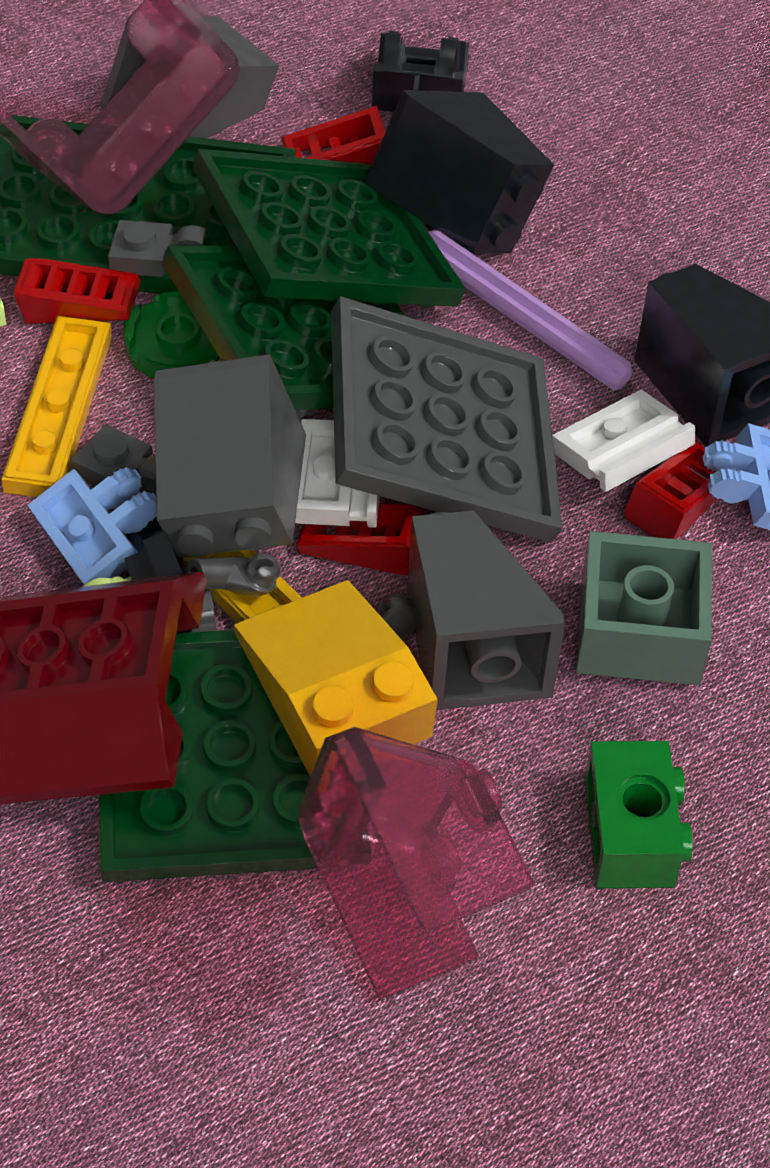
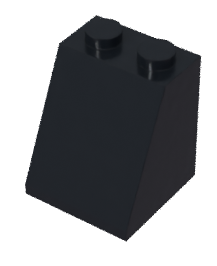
M403 90L365 181L372 188L437 231L443 233L472 254L512 253L537 200L543 192V187L554 164L483 92Z
M697 264L672 273H665L654 280L648 281L634 361L686 424L690 422L695 426V434L702 443L708 447L715 441H726L738 436L748 423L760 427L770 423V302Z

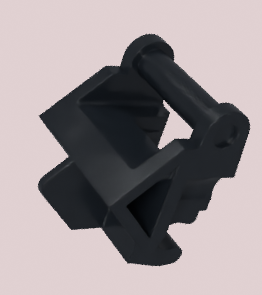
M389 31L381 33L378 62H375L373 67L372 107L377 106L380 111L394 112L403 90L464 92L469 61V42L460 41L459 38L448 37L441 38L440 50L405 46V40L399 32Z

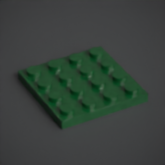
M197 148L191 167L265 297H272L278 300H288L291 298L320 299L325 302L336 303L341 296L358 302H370L375 305L396 303L415 304L425 308L434 306L459 307L466 288L421 220L372 188L365 181L372 164Z
M236 246L167 247L162 265L222 361L270 354L295 410L334 409L331 311L336 303L325 302L320 299L291 298L288 300H278L272 297H265ZM361 302L405 316L396 303L375 305L370 302Z
M234 630L176 633L165 702L183 731L175 786L172 788L99 795L102 882L370 865L371 850L363 766L315 786Z

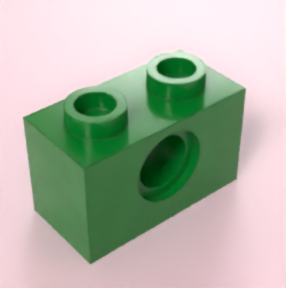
M591 741L584 780L596 889L675 888L682 862L691 861L693 841L690 823L680 822L678 806L683 805L685 795L684 773L681 766L672 767L669 741ZM632 811L641 812V813L646 814V815L649 816V817L636 816V815L632 814L631 812H632Z

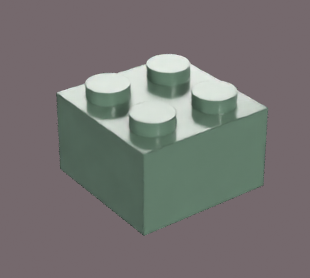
M589 531L581 578L576 673L700 685L712 641V543Z

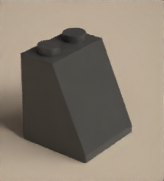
M128 16L100 107L126 129L208 138L264 110L279 65L219 16Z
M270 354L157 370L154 377L157 521L163 532L166 531L177 557H202L208 554L249 549L260 550L266 547L293 544L306 432Z
M474 510L451 513L436 512L430 515L412 516L407 597L410 600L411 607L415 608L416 628L414 632L422 672L438 699L436 710L553 698L565 626L562 611Z

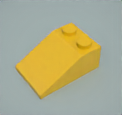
M349 580L234 624V633L315 786L433 736L438 702L435 693L408 646Z

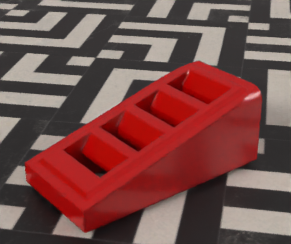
M374 106L281 137L284 148L296 149L297 158H303L302 150H311L312 156L305 158L372 164L384 137L385 129L378 108ZM321 148H332L324 152H322Z
M30 258L24 261L14 289V297L26 324L55 323L57 316L93 321L129 320L141 281L138 274L56 260ZM106 293H113L111 300L104 299Z
M695 441V445L672 456L636 482L624 512L626 519L657 538L678 539L717 500L716 497H712V494H709V480L694 472L696 471L710 479V474L717 472H712L710 469L707 470V467L704 466V446Z
M379 504L376 527H367V521L350 520V526H337L334 535H326L329 525L304 524L296 545L301 554L408 576L412 516L426 515L424 508L415 505ZM353 529L359 530L357 536L352 535Z

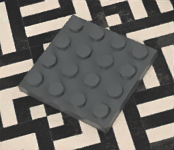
M340 296L331 311L335 483L437 512L451 513L474 510L488 526L552 543L563 529L544 358Z

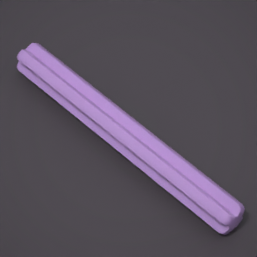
M432 230L429 232L464 287L610 389L620 390L631 379L633 369L628 360L440 231Z

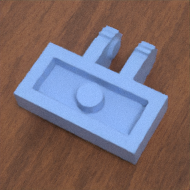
M748 423L736 437L737 443L721 440L719 442L715 441L708 447H704V466L712 472L717 471L710 474L708 483L709 494H712V497H716L717 500L722 499L724 502L731 504L748 500L753 526L770 530V429Z
M120 468L119 471L105 478L93 489L73 469L27 505L83 584L97 578L111 579L117 577L127 569L124 558L138 552L125 534L141 531L148 525L149 521H153L157 516V498L154 493L151 494L145 491L139 493V489L143 487L141 485L142 477L136 469ZM108 509H115L110 514L107 511Z

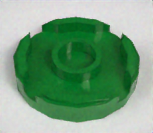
M179 291L153 296V302L146 304L144 307L139 303L132 309L129 320H125L123 324L125 354L133 367L150 378L155 377L157 370L206 364L211 360L217 362L220 359Z

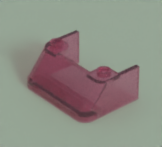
M144 0L134 10L128 21V37L132 46L146 59V62L79 136L68 125L55 119L39 120L25 130L0 106V135L32 166L92 211L102 214H114L123 210L231 90L238 79L239 62L234 51L185 0Z
M354 726L325 738L300 803L298 814L301 829L309 850L378 1000L382 1001L476 960L479 954L462 919L532 889L535 883L499 812L502 807L501 796L493 777L486 769L477 770L467 760Z

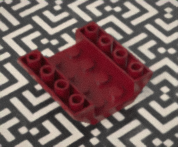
M203 571L0 597V805L172 788L175 786L183 731L165 702L176 632L198 629L200 627L207 582Z

